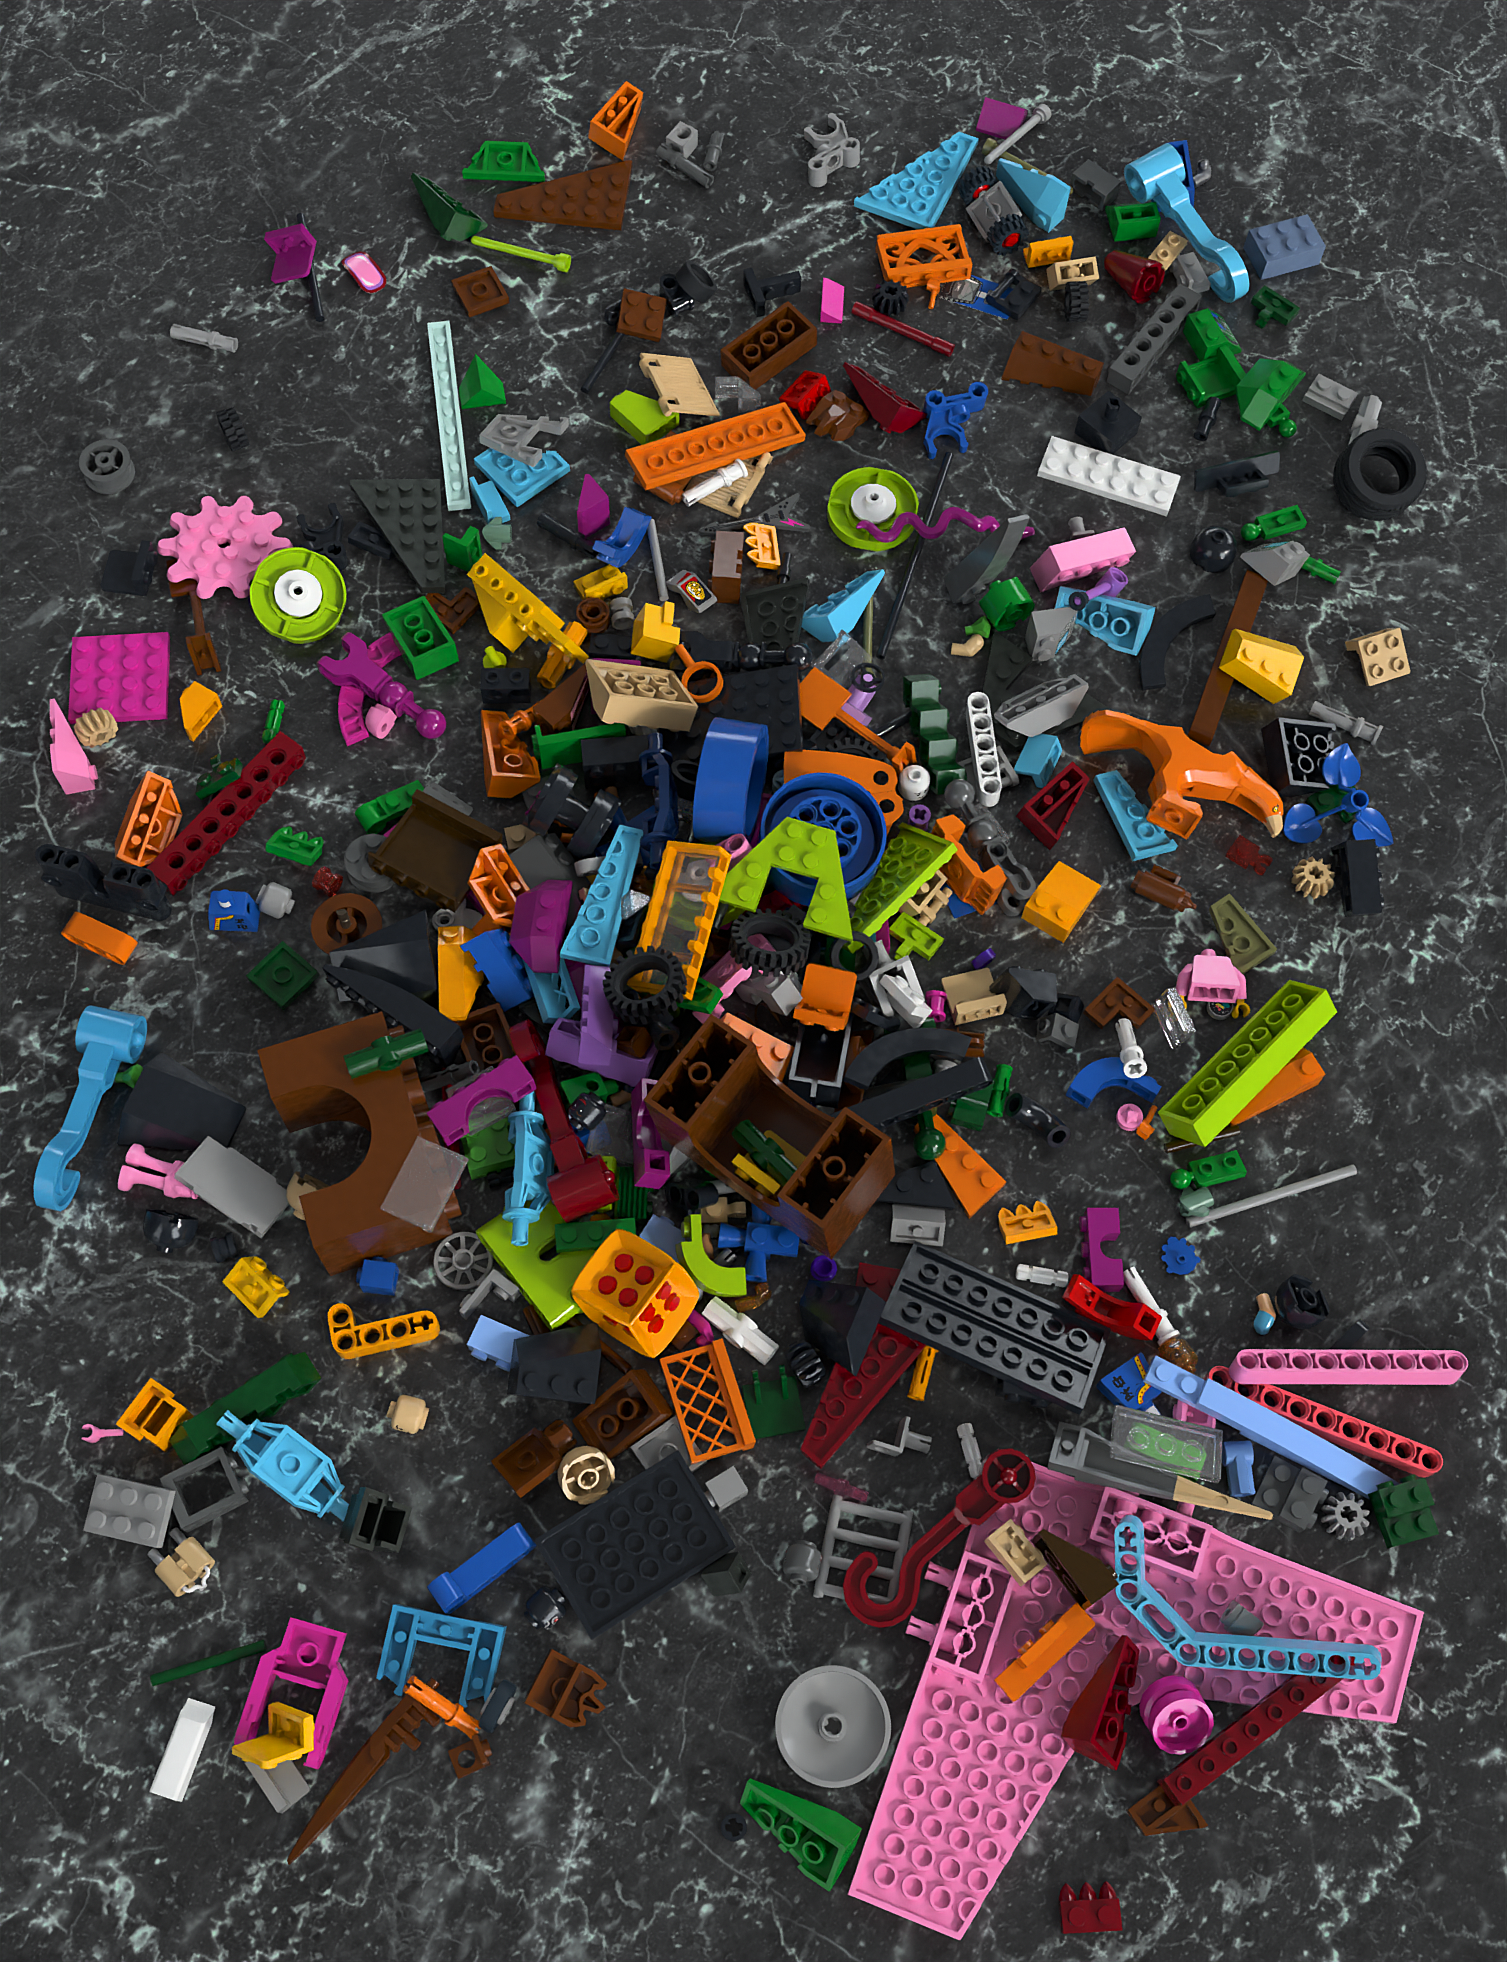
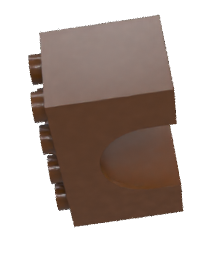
M383 1012L257 1050L270 1097L289 1133L330 1121L353 1123L371 1133L368 1153L354 1173L337 1184L299 1196L313 1248L330 1276L363 1266L364 1259L372 1260L373 1257L388 1258L443 1240L453 1234L448 1219L462 1215L448 1170L445 1168L447 1165L433 1122L429 1120L427 1112L430 1110L422 1090L413 1057L402 1061L400 1066L389 1071L376 1070L351 1079L344 1055L371 1046L374 1040L380 1037L392 1036L394 1038L405 1034L402 1025L388 1029Z
M712 1014L643 1099L662 1139L831 1260L895 1176L892 1143L889 1136L847 1107H844L840 1114L834 1118L807 1103L769 1071L759 1058L756 1045ZM749 1119L763 1134L768 1130L773 1131L806 1156L777 1195V1202L755 1190L756 1186L749 1181L747 1183L743 1182L734 1174L733 1159L738 1153L743 1157L748 1153L731 1135L741 1121Z

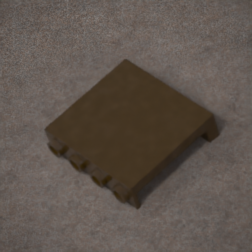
M417 789L412 795V805L375 854L372 852L368 853L369 867L379 875L384 874L391 878L397 885L410 888L419 897L434 901L441 909H448L455 913L471 891L468 880L480 849L502 844V834Z

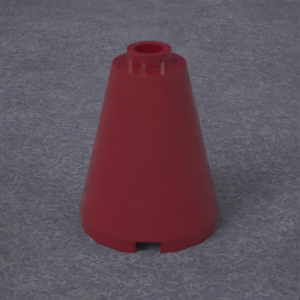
M1118 250L1107 254L1104 260L1105 270L1135 302L1140 304L1148 302L1151 299L1149 297L1151 293H1157L1160 289L1165 270L1162 269L1163 264L1159 261Z

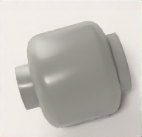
M270 882L267 886H262L256 903L259 904L258 907L261 912L279 919L285 913H291L295 900L291 899V889L275 882Z

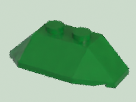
M1260 358L1236 386L1240 419L1260 431L1304 378L1306 372L1287 361Z

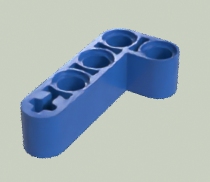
M516 1523L452 1573L445 1572L438 1576L427 1586V1589L445 1614H451L528 1555L536 1547V1544L521 1523Z

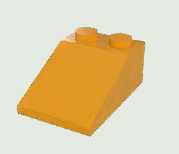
M1059 861L1026 903L1021 918L1064 943L1101 888V885Z

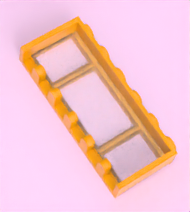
M667 841L635 954H637L638 947H642L644 952H647V946H653L655 952L658 947H662L665 952L669 950L673 956L676 955L687 980V993L683 995V998L692 1001L732 855L721 846ZM658 970L643 971L631 977L627 985L639 993L649 992L657 994L665 987L668 976Z

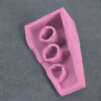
M50 699V721L53 729H50V736L53 744H50L52 771L66 795L94 790V780L98 779L96 767L91 765L56 700Z

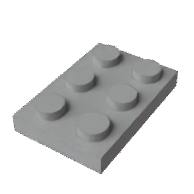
M97 1474L83 1531L154 1548H162L176 1491Z

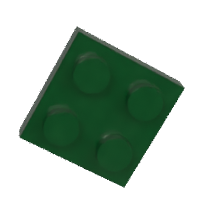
M282 941L246 976L259 990L281 1009L285 1010L320 974Z

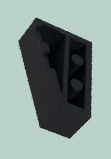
M1375 839L1345 841L1331 847L1332 855L1337 854L1339 867H1335L1336 875H1341L1343 887L1339 891L1345 917L1371 916L1382 913L1384 907V897L1380 894L1382 873L1378 870L1377 863L1380 851Z

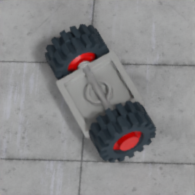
M978 166L976 170L971 169V173L964 174L965 178H961L960 184L957 186L958 193L966 206H968L965 209L984 240L990 243L997 255L1000 256L1002 254V256H1006L1007 252L1012 254L1014 249L1017 251L1019 250L1018 246L1024 245L1023 241H1027V236L1029 235V230L1021 219L1022 213L1001 181L998 182L989 167L983 166L981 168Z

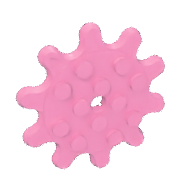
M205 496L200 502L201 512L199 514L187 516L180 512L173 513L170 518V525L179 534L174 538L161 539L157 545V552L160 555L173 556L178 560L169 567L167 571L168 580L180 582L187 578L195 579L198 582L196 594L202 599L212 597L215 590L219 587L231 588L237 598L248 597L250 595L249 583L254 578L260 563L269 555L279 550L293 548L289 539L272 535V532L282 524L281 516L277 512L254 515L252 513L253 502L247 496L239 497L237 502L231 507H221L213 497ZM227 542L230 544V546H227L226 548L219 547L221 544H226Z

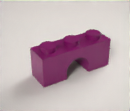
M1087 1208L1083 1216L1079 1218L1080 1232H1084V1242H1081V1256L1086 1258V1267H1083L1082 1277L1103 1292H1120L1124 1286L1122 1259L1108 1258L1102 1253L1100 1248L1101 1242L1116 1241L1120 1235L1119 1208Z

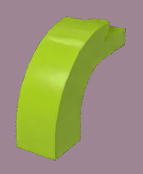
M691 1214L685 1217L684 1222L681 1223V1236L685 1238V1242L676 1244L675 1250L679 1264L688 1272L696 1286L709 1294L720 1297H740L746 1295L745 1267L727 1268L712 1262L703 1248L701 1214Z

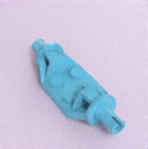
M534 1091L519 1100V1111L508 1115V1122L510 1123L508 1141L515 1145V1167L513 1170V1187L505 1191V1210L502 1213V1218L513 1223L511 1244L515 1246L528 1245L529 1223L537 1222L540 1219L541 1211L551 1200L546 1179L554 1174L555 1159L550 1148L551 1140L542 1126L545 1118L542 1114L535 1112L536 1093ZM525 1201H532L529 1209L523 1208Z
M229 1410L224 1413V1416L220 1418L216 1425L236 1438V1444L232 1451L238 1452L250 1473L294 1507L317 1513L319 1518L325 1512L329 1513L330 1511L344 1522L349 1504L340 1498L342 1496L340 1493L345 1486L340 1483L332 1460L287 1425L260 1422L258 1419L252 1424L246 1425L230 1413ZM253 1430H256L272 1438L269 1441H267L264 1438L253 1433ZM322 1477L333 1489L334 1495L320 1482Z

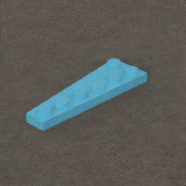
M619 825L606 853V857L602 861L598 874L588 891L586 900L581 906L578 917L563 944L560 958L596 966H610L641 847L640 838L643 836V830Z

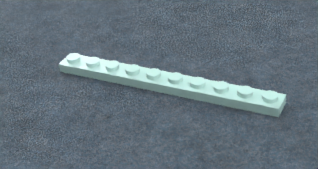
M450 322L427 323L448 511L471 509Z

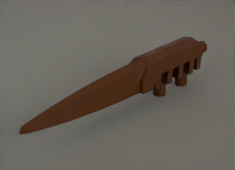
M432 1677L426 1683L433 1690H436L440 1685ZM409 1694L402 1698L357 1752L322 1800L287 1859L289 1865L321 1835L361 1791L378 1769L390 1758V1750L398 1753L403 1742L412 1751L417 1750L421 1745V1741L412 1734V1731L415 1728L418 1729L422 1719L433 1728L437 1726L441 1718L435 1712Z

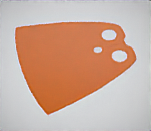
M815 750L785 752L784 784L796 777L810 773L841 775L863 786L874 797L878 805L884 799H889L894 803L895 808L891 813H883L886 827L903 814L902 798L895 791L898 779L896 771L891 765L875 759L838 752ZM877 771H884L888 774L889 780L885 785H878L874 782L873 776ZM831 810L824 811L827 816H835ZM807 815L799 816L803 821L811 820ZM841 828L845 834L853 833L849 828Z

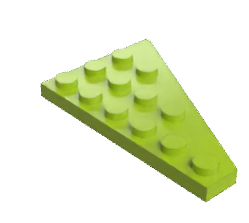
M902 822L898 826L900 832L897 838L891 839L887 850L881 857L877 874L862 891L854 905L857 910L853 917L850 918L851 930L862 932L868 937L880 930L882 924L890 916L896 914L899 908L909 898L913 897L917 890L926 881L930 880L943 864L951 859L952 855L958 850L953 842ZM858 941L847 942L842 948L853 954L864 944Z

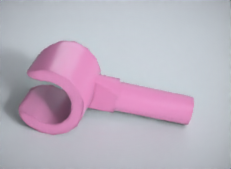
M86 1424L82 1429L92 1430V1435L81 1439L89 1443H96L101 1437L123 1436L124 1431L123 1429H99L91 1424Z

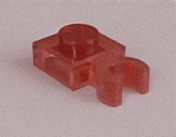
M1241 835L1238 836L1225 856L1244 869H1247L1250 864L1259 875H1263L1266 871V868L1261 866L1260 863L1270 866L1273 861L1268 855L1258 854L1260 847Z

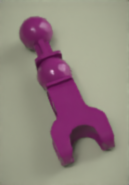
M347 632L341 637L342 647L349 654L348 657L343 660H334L328 656H323L316 662L319 672L334 685H354L377 702L380 701L383 706L390 708L392 712L396 711L398 718L404 713L416 721L417 730L423 737L437 739L443 735L447 725L443 714L436 709L424 710L414 703L413 692H408L404 684L393 681V678L387 672L368 658L366 643L354 634Z

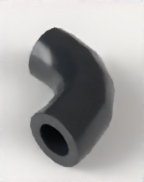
M1014 1093L1008 1098L1005 1106L1006 1114L1034 1130L1048 1145L1053 1148H1059L1069 1141L1070 1129L1048 1109L1020 1093Z

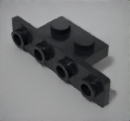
M1277 450L1197 469L1194 472V490L1200 492L1217 487L1226 497H1236L1242 493L1257 492L1259 489L1267 488L1269 479L1265 475L1279 472L1280 452Z

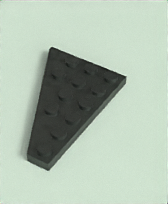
M440 479L350 480V490L354 491L359 499V503L367 510V514L374 525L378 526L383 534V538L391 545V549L398 560L407 568L409 576L415 580L420 592L445 593Z

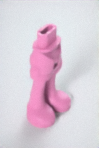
M134 1143L130 1147L125 1160L127 1165L150 1168L164 1173L166 1176H156L123 1165L118 1179L119 1190L129 1191L134 1184H145L163 1190L164 1195L171 1198L192 1197V1199H197L199 1197L191 1189L174 1178L175 1173L184 1162L175 1161L172 1164L147 1155L145 1148L140 1144Z

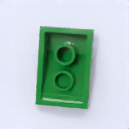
M425 596L382 614V618L406 665L416 680L459 661L455 642Z

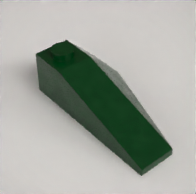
M412 173L411 178L433 226L440 231L439 235L448 241L455 239L461 242L487 228L488 224L472 210L468 212L462 207L463 203L447 195V192L429 178Z

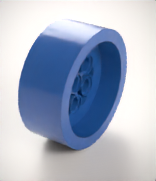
M715 717L712 720L701 753L694 795L693 832L697 841L718 844L734 834H743L749 844L751 843L759 817L766 779L769 749L767 725Z
M810 773L788 781L773 794L765 807L757 845L786 817L803 821L799 816L807 815L811 820L804 822L834 830L836 832L838 850H842L846 854V856L840 857L846 899L850 901L859 895L872 881L885 849L887 831L880 806L863 786L841 775ZM831 810L835 816H827L824 811ZM841 828H849L853 833L845 834ZM771 866L767 878L768 882L779 893L793 902L805 906L810 905L818 882L816 879Z

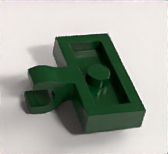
M1265 285L1251 300V304L1261 310L1258 315L1260 318L1255 323L1261 329L1266 326L1271 317L1287 326L1300 310V307Z
M220 754L210 758L213 771L202 774L197 780L195 794L201 800L241 778L243 764L237 757L223 763L220 760Z
M1338 784L1330 785L1329 789L1316 792L1307 797L1305 803L1313 808L1317 816L1341 806L1342 798L1348 792L1340 790ZM1344 809L1336 812L1345 824L1354 819L1353 815L1356 814V812L1349 813Z

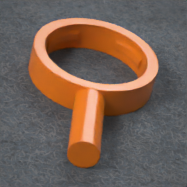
M683 644L676 646L675 651L687 667L681 680L687 691L688 680L697 670L710 669L718 677L717 684L710 693L697 696L689 692L691 697L698 703H705L715 699L723 687V677L719 669L710 662L701 661L695 663Z

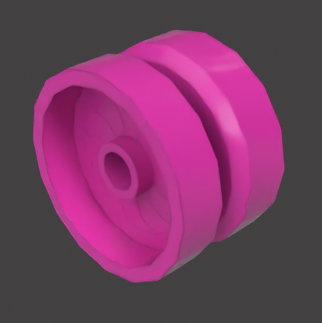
M1171 1675L1163 1677L1150 1684L1142 1694L1139 1704L1140 1716L1160 1749L1169 1754L1182 1755L1195 1751L1210 1737L1214 1726L1213 1714L1190 1680L1182 1676Z

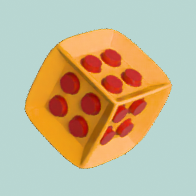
M616 1229L603 1241L581 1270L571 1289L574 1301L590 1320L597 1323L606 1333L638 1353L651 1358L658 1356L667 1347L693 1311L699 1298L696 1284L679 1263L661 1249L623 1229Z

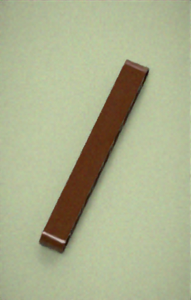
M1247 570L1187 736L1190 740L1208 747L1212 742L1234 680L1232 676L1221 670L1219 666L1232 630L1238 629L1249 633L1251 631L1268 580L1259 573Z

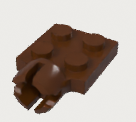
M561 1419L554 1420L543 1431H539L534 1427L491 1460L495 1469L520 1498L555 1472L563 1460L562 1456L576 1446L577 1440L575 1438L572 1439V1431Z

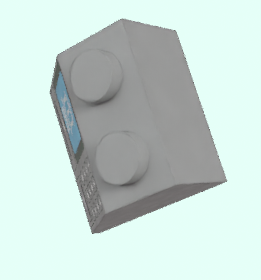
M1285 541L1260 545L1242 553L1240 558L1276 586L1295 577L1310 554L1305 551L1304 546L1300 543Z
M1071 607L1031 612L1025 640L1029 655L1033 657L1032 661H1046L1055 657L1071 636L1078 611L1073 610Z

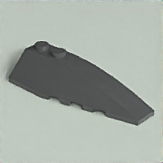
M1028 514L1005 520L943 578L953 603H970L976 599L975 596L986 591V586L998 576L1013 555L1029 521Z
M555 833L535 836L511 853L509 857L529 889L546 880H572L573 886L566 922V929L570 932L578 917V912L584 904V901L580 900L578 891L583 887L590 889L591 883L586 876L577 877L574 866L576 861Z

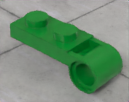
M416 780L361 805L356 810L355 816L367 834H377L385 828L388 821L404 815L412 805V795L417 789L423 791L424 787L419 780Z

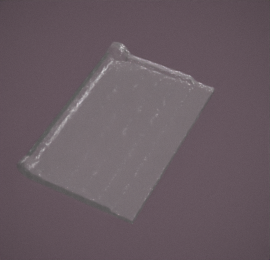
M417 1137L380 1209L432 1233L469 1159L421 1137Z

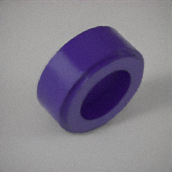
M989 948L978 955L971 964L976 970L982 969L996 958V954Z

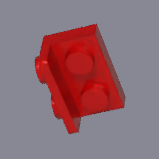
M805 370L779 397L780 403L785 402L790 408L798 409L801 419L806 420L818 402L825 395L829 394L831 389L825 374Z

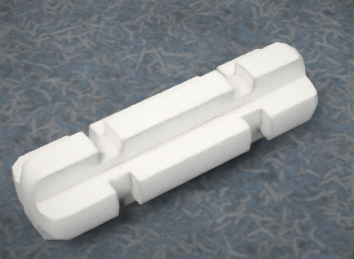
M1019 1264L1016 1269V1278L1018 1280L1026 1281L1030 1279V1282L1047 1285L1055 1283V1286L1066 1287L1068 1283V1273L1064 1271L1056 1273L1052 1269L1035 1266L1029 1268V1265Z
M965 1423L959 1425L957 1431L959 1438H962L961 1445L966 1463L970 1465L968 1467L970 1476L976 1478L979 1475L980 1460L982 1458L976 1437H973L972 1424Z

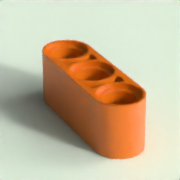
M74 912L61 932L69 941L121 965H125L138 944L134 938L80 912Z

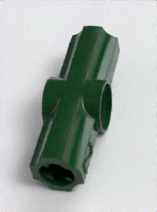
M419 1028L394 1038L392 1036L380 1037L374 1040L371 1046L343 1057L351 1079L376 1070L389 1071L395 1069L402 1064V1061L426 1053L429 1050L422 1030Z
M749 1119L741 1121L731 1133L734 1140L750 1154L749 1156L764 1173L768 1172L782 1187L785 1186L798 1169L785 1156L782 1148L772 1138H767Z

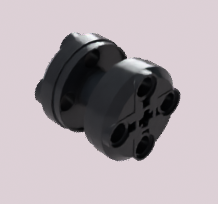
M557 763L522 825L536 834L539 833L545 836L555 819L575 831L566 850L579 859H588L607 831L622 800L608 791L605 792L600 789L589 806L569 794L579 776L567 767Z

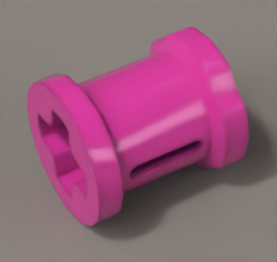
M927 991L925 999L927 1000V1005L933 1010L928 1017H933L935 1022L945 1021L944 1002L947 999V994L943 991Z

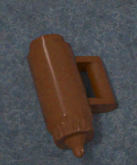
M1154 864L1151 872L1138 870L1130 888L1135 889V893L1173 911L1184 912L1187 908H1197V905L1190 899L1192 894L1178 885L1182 876Z

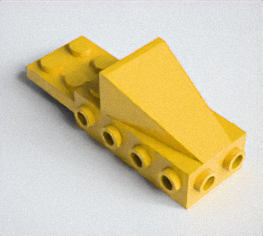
M486 553L472 566L467 575L473 581L488 630L512 653L529 635L536 642L541 639L546 645L550 641L572 661L577 658L584 664L586 659L589 658L577 644L560 630L565 623Z

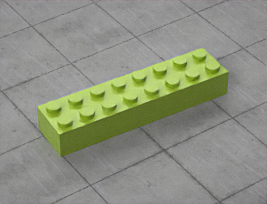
M1289 980L1158 1111L1169 1134L1203 1147L1212 1142L1230 1121L1247 1106L1268 1082L1337 1013L1327 990Z

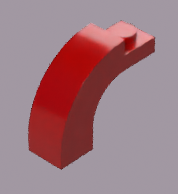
M1073 1274L1062 1297L1076 1307V1313L1111 1328V1332L1133 1339L1152 1340L1162 1319L1161 1315L1145 1303H1131L1114 1298L1098 1289L1080 1274Z

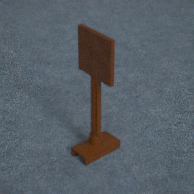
M177 559L166 561L167 571L169 567L178 561ZM187 578L180 582L169 581L172 598L190 595L196 635L185 638L197 675H202V669L215 667L216 672L221 671V665L210 632L206 633L201 598L196 594L198 582L192 578Z

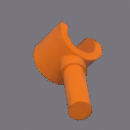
M930 278L926 290L931 292L928 308L933 309L935 298L940 292V281Z
M1155 1105L1151 1106L1146 1118L1136 1130V1133L1144 1140H1147L1155 1130L1150 1125L1157 1110Z

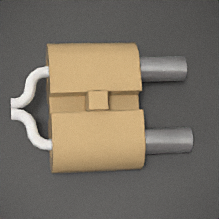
M174 1528L170 1532V1536L179 1545L174 1549L176 1552L172 1556L168 1555L164 1558L156 1548H153L148 1552V1556L157 1565L155 1573L176 1597H179L186 1592L190 1593L196 1589L202 1591L207 1587L206 1579L210 1575V1569L214 1566L215 1560L194 1537L186 1538L178 1528ZM198 1577L202 1578V1586L195 1585L196 1583L194 1581Z

